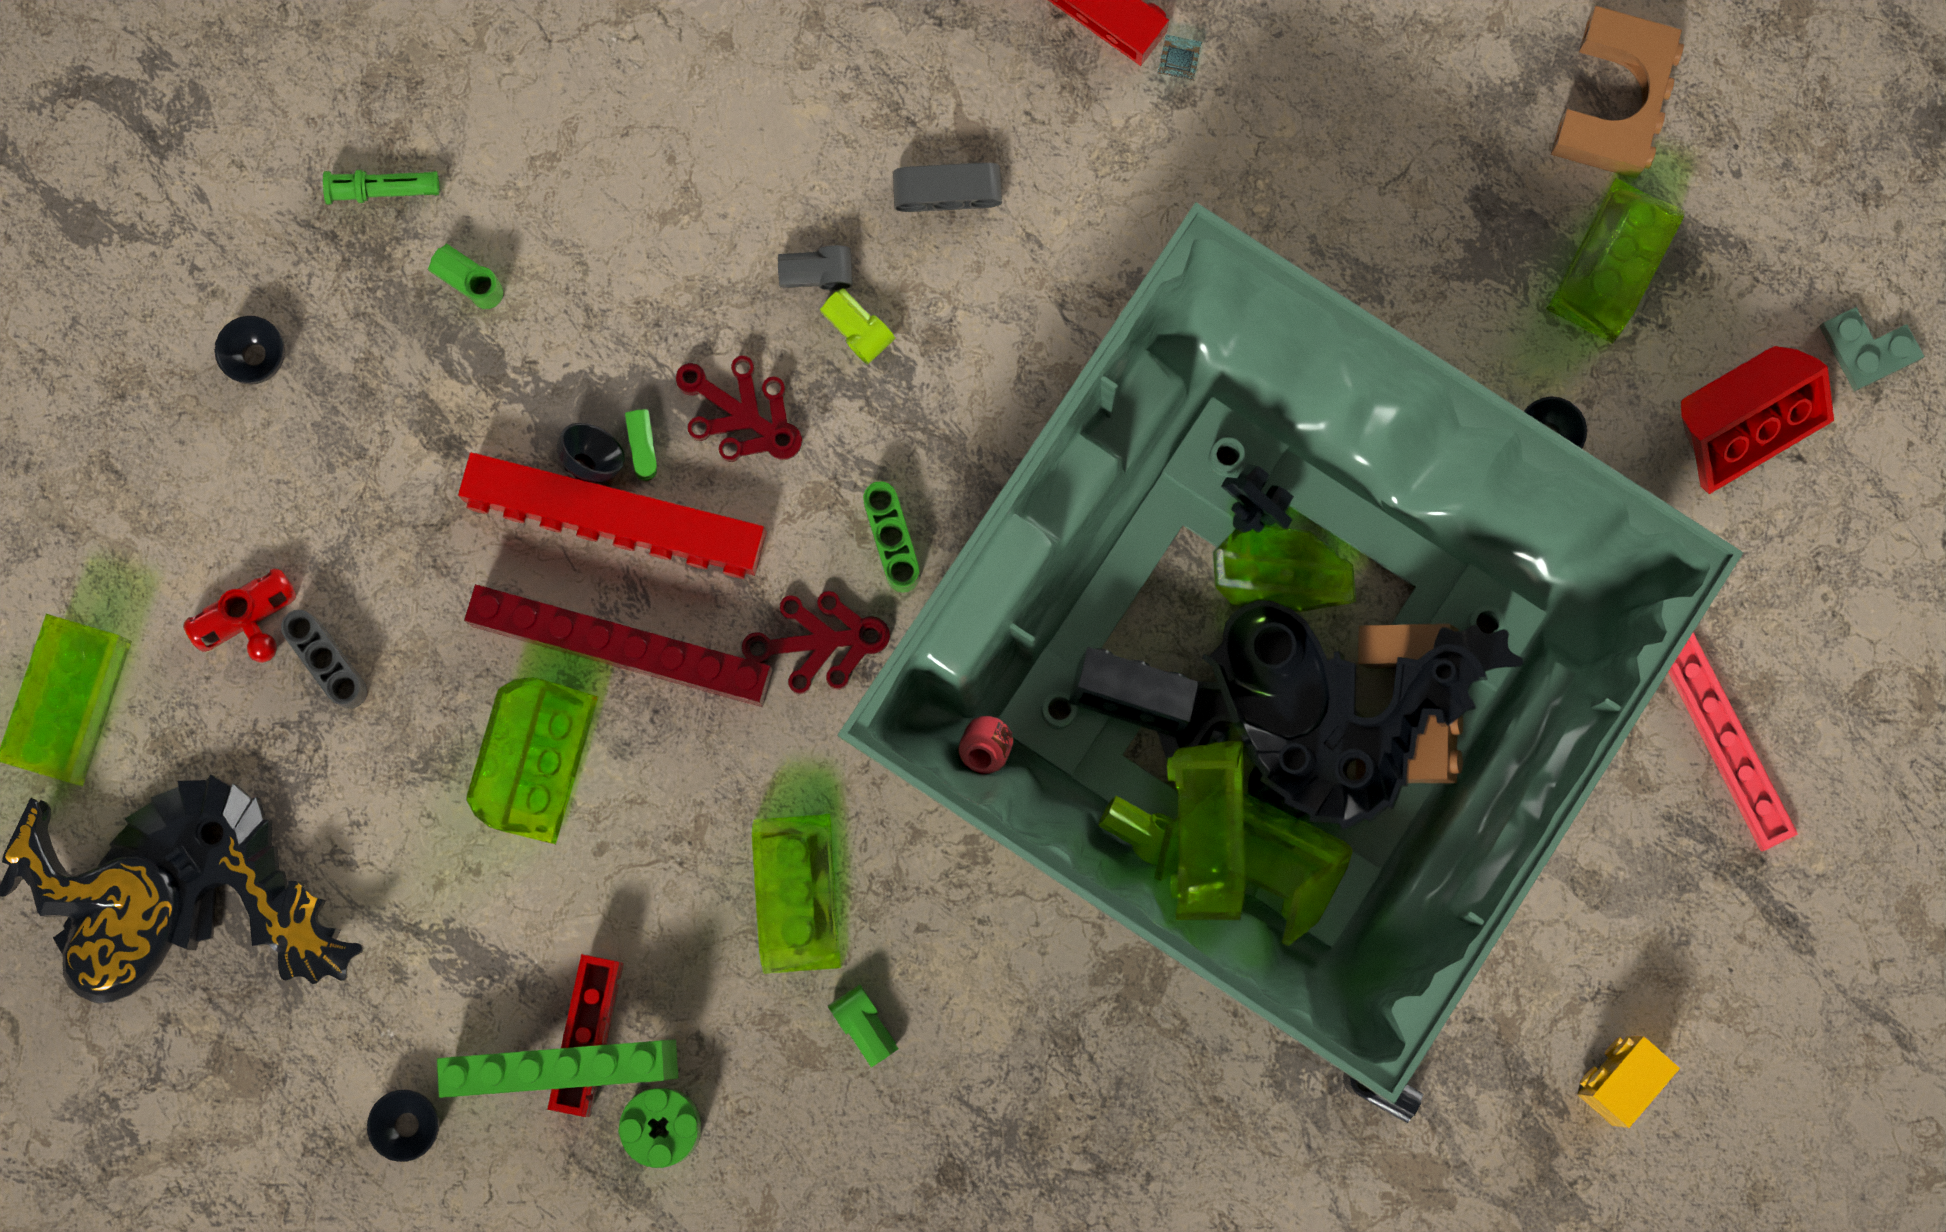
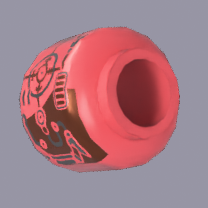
M980 716L973 719L966 726L958 747L959 756L964 765L972 771L981 774L994 773L1005 765L1012 749L1013 735L1008 725L1002 720L992 716Z

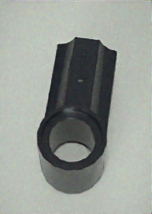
M1346 1073L1343 1075V1083L1351 1094L1365 1099L1405 1123H1409L1421 1105L1424 1094L1409 1085L1405 1086L1395 1104H1391L1369 1088L1360 1090L1354 1078Z

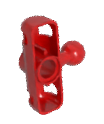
M272 569L261 578H255L238 589L226 591L219 600L202 609L201 613L194 617H188L183 624L184 631L191 643L202 652L210 651L244 631L249 640L247 644L249 657L257 662H268L276 655L277 643L271 635L262 633L257 623L291 604L296 598V591L282 570ZM282 592L286 597V601L280 605L273 606L269 599ZM238 601H246L248 604L246 612L240 617H231L230 609L232 605ZM215 631L219 640L213 644L205 645L201 638Z

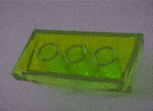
M1615 178L1546 309L1613 344L1636 311L1685 216V210L1662 199L1652 197Z
M535 677L514 679L500 687L496 693L467 792L466 801L475 817L490 828L556 845L598 696Z
M831 814L754 819L752 823V851L758 944L763 974L840 969L841 955Z

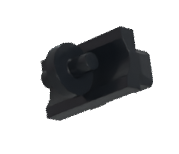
M1248 464L1238 478L1226 477L1221 485L1225 491L1238 501L1231 507V510L1235 513L1232 524L1241 533L1249 532L1252 529L1258 533L1263 530L1265 525L1270 526L1274 523L1279 524L1284 529H1288L1293 519L1286 514V511L1294 496L1286 489L1277 485H1271L1266 495L1262 493L1261 490L1269 479V474L1256 465Z

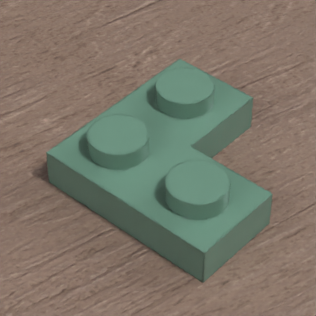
M1857 307L1823 322L1819 326L1854 392L1925 357L1907 324L1877 339H1873Z

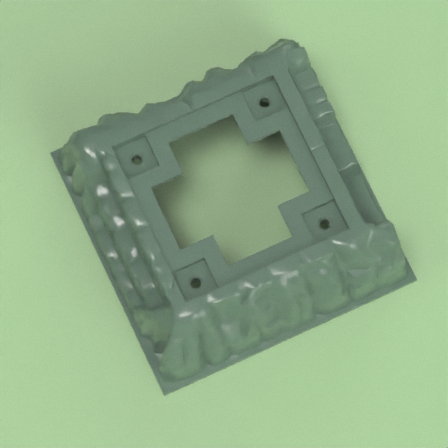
M1195 202L837 736L1391 1104H1395L1744 552ZM1222 449H1229L1235 453L1237 462L1233 465H1224L1218 460L1217 452ZM1248 464L1259 466L1269 474V479L1261 490L1262 493L1266 495L1271 485H1277L1286 489L1294 496L1289 505L1291 508L1415 587L1391 625L1451 624L1458 628L1459 631H1463L1472 625H1477L1476 620L1479 615H1485L1491 618L1494 623L1492 633L1502 629L1509 632L1508 647L1512 653L1521 657L1524 662L1520 667H1503L1486 671L1488 680L1478 681L1471 685L1469 694L1477 709L1466 711L1463 714V732L1461 735H1457V750H1461L1463 757L1462 772L1457 773V783H1408V787H1402L1394 809L1388 807L1371 822L1365 819L1347 830H1343L1340 824L1310 822V814L1307 813L1299 819L1289 822H1278L1266 817L1251 840L1187 797H1180L1179 792L1123 756L1141 726L1069 704L1077 666L1087 647L1094 649L1103 647L1182 526L1247 567L1274 524L1270 526L1265 525L1263 530L1258 533L1253 529L1246 533L1239 532L1232 524L1235 513L1231 510L1232 505L1238 501L1225 491L1221 485L1226 477L1238 478ZM1057 700L1064 701L1070 708V715L1066 719L1056 720L1049 714V705ZM980 716H992L1002 720L1008 725L1013 735L1012 749L1005 765L999 771L991 774H981L972 771L964 765L959 756L958 747L966 726L973 719ZM1116 795L1150 815L1154 813L1164 814L1180 826L1182 834L1161 864L1154 865L1144 861L1135 853L1131 844L1098 826L1106 806ZM1314 871H1322L1328 876L1329 887L1325 892H1317L1311 887L1310 876Z

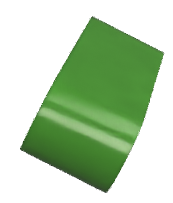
M883 481L874 482L865 490L863 500L885 577L893 590L901 593L909 592L918 585L920 573L900 502L894 487L889 483ZM879 493L887 494L891 498V504L884 510L873 508L870 501L874 495ZM888 529H896L901 532L902 540L894 546H889L882 542V534ZM902 564L910 566L914 571L913 576L906 582L895 580L892 572L896 566Z

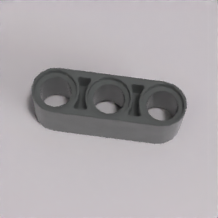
M996 163L909 166L897 168L892 172L894 209L900 212L992 208L1002 204L1000 165Z
M293 610L289 612L282 620L281 632L328 698L347 709L360 706L366 699L367 686L323 624L306 611ZM303 620H308L310 623L309 633L303 638H296L294 632L296 625ZM325 650H330L332 653L331 664L326 668L319 669L316 663L318 655ZM347 680H352L355 685L354 693L347 699H341L338 692L340 685Z

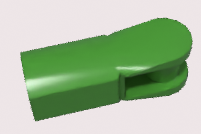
M643 409L625 413L635 474L642 481L652 480L657 473V463L649 411Z

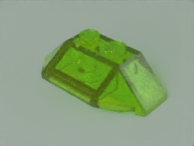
M1264 526L1263 530L1258 533L1253 529L1246 533H1241L1234 529L1213 551L1215 588L1233 605L1244 606L1256 600L1275 601L1296 612H1304L1350 604L1356 601L1353 564L1345 558L1342 560L1329 545L1311 531L1284 529L1273 526Z

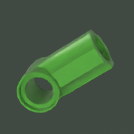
M447 243L443 247L438 248L432 256L428 271L471 299L477 307L491 309L501 302L503 298L502 285L489 268L478 265ZM491 282V287L486 293H475L480 283Z
M860 984L827 1005L846 1035L849 1034L871 1068L899 1049L887 1028L884 1027L877 1014L879 1012Z

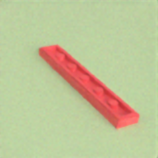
M1692 633L1668 673L1760 851H1765L1798 835L1695 634Z

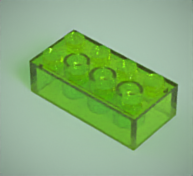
M46 614L0 746V762L83 787L132 641L111 632Z

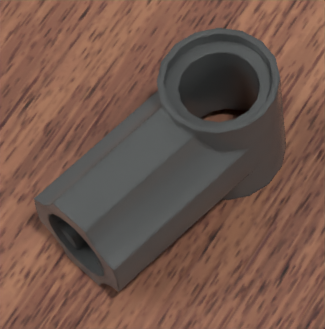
M833 245L821 247L817 252L778 254L780 288L819 286L823 290L851 288L853 286L851 248Z

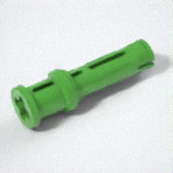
M362 169L355 170L354 174H332L330 171H324V200L326 205H331L337 200H357L358 203H365L369 197L436 196L440 193L438 171L367 175V172Z

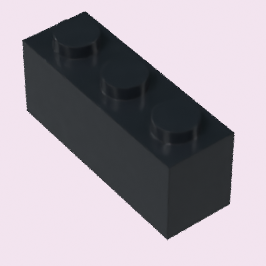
M1087 647L1077 666L1069 704L1179 738L1190 722L1198 682L1188 679L1185 675L1178 672H1166L1150 667L1144 661H1131L1116 656L1106 649Z

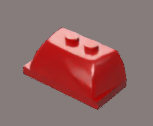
M1774 346L1681 400V416L1686 437L1695 453L1700 487L1708 494H1711L1834 421L1828 366L1818 358L1800 350Z

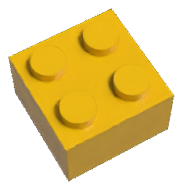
M1626 1036L1624 1040L1618 1037L1605 1051L1604 1054L1608 1058L1599 1069L1595 1066L1592 1067L1579 1082L1583 1088L1577 1095L1612 1126L1630 1128L1680 1069L1644 1036Z

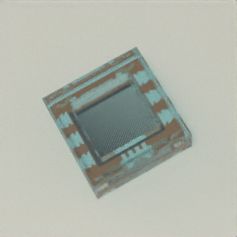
M1166 35L1158 74L1194 81L1202 42Z

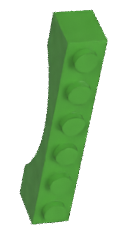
M676 1039L437 1058L439 1098L679 1079Z

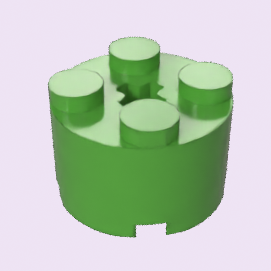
M654 1088L636 1095L626 1105L620 1118L618 1133L624 1149L632 1159L647 1167L664 1168L682 1162L696 1149L701 1136V1118L695 1103L684 1093L670 1088ZM666 1118L668 1123L665 1128L669 1131L668 1136L662 1134L656 1137L653 1133L655 1131V1126L652 1124L653 1121H661Z

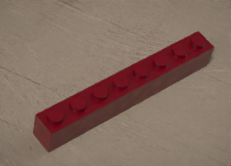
M477 584L474 586L464 619L473 628L762 708L773 673L770 665Z

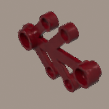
M738 356L731 364L733 375L738 380L742 403L709 382L704 370L699 365L687 363L678 369L676 383L681 392L689 396L701 394L732 415L711 420L701 416L692 418L688 423V432L694 440L704 441L712 435L751 428L763 437L742 442L732 437L723 439L719 444V453L723 460L735 462L742 456L768 452L776 459L788 460L798 454L802 446V437L797 427L787 423L783 400L785 386L780 378L775 376L768 377L762 384L763 394L770 401L771 424L762 418L758 412L752 378L755 368L749 357ZM739 363H748L750 365L749 371L745 374L738 373L736 367ZM695 372L697 380L694 383H686L684 381L686 373ZM772 383H777L781 386L780 392L776 395H771L767 392V387ZM697 423H703L707 427L706 431L701 435L693 433V427ZM779 435H788L790 442L786 446L777 445L776 439ZM728 444L737 446V452L732 456L724 454V447Z
M825 591L818 597L817 604L819 610L825 615H835L851 629L835 632L804 608L798 597L790 595L784 597L780 602L782 615L789 620L795 619L809 630L812 635L769 639L763 633L754 632L744 638L742 653L748 660L765 663L770 659L771 655L815 650L800 670L794 671L788 679V685L794 693L805 694L811 688L812 678L836 648L852 646L839 666L831 667L826 674L828 685L832 689L841 690L848 685L849 675L866 654H877L887 647L890 640V631L887 624L878 617H859L840 602V598L835 592ZM833 597L836 600V606L830 610L825 609L822 606L824 598ZM789 601H794L799 606L798 611L794 614H788L784 611V607ZM873 629L878 632V639L875 642L870 643L864 639V634L867 630ZM755 643H762L765 646V651L760 656H754L751 653V647ZM836 671L844 673L845 680L841 684L832 683L830 680L832 673ZM797 676H804L807 679V684L802 689H797L793 686V680Z

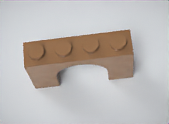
M1595 6L1588 17L1579 52L1612 61L1627 68L1640 85L1642 94L1641 107L1633 116L1615 121L1567 109L1560 119L1550 155L1637 179L1644 168L1650 169L1656 153V147L1651 146L1654 134L1659 135L1665 119V113L1660 112L1663 99H1669L1675 82L1674 78L1669 77L1672 65L1677 66L1679 64L1684 49V44L1679 43L1682 30Z
M1451 624L1359 626L1358 664L1367 669H1396L1398 657L1418 660L1428 651L1432 650L1438 632L1442 627L1453 631H1459V629ZM1463 715L1446 727H1441L1437 723L1436 718L1430 717L1426 735L1419 736L1416 760L1410 761L1408 783H1457V773H1461L1463 767L1462 752L1457 750V735H1461L1463 732ZM1356 760V780H1359L1366 772V765L1363 760Z

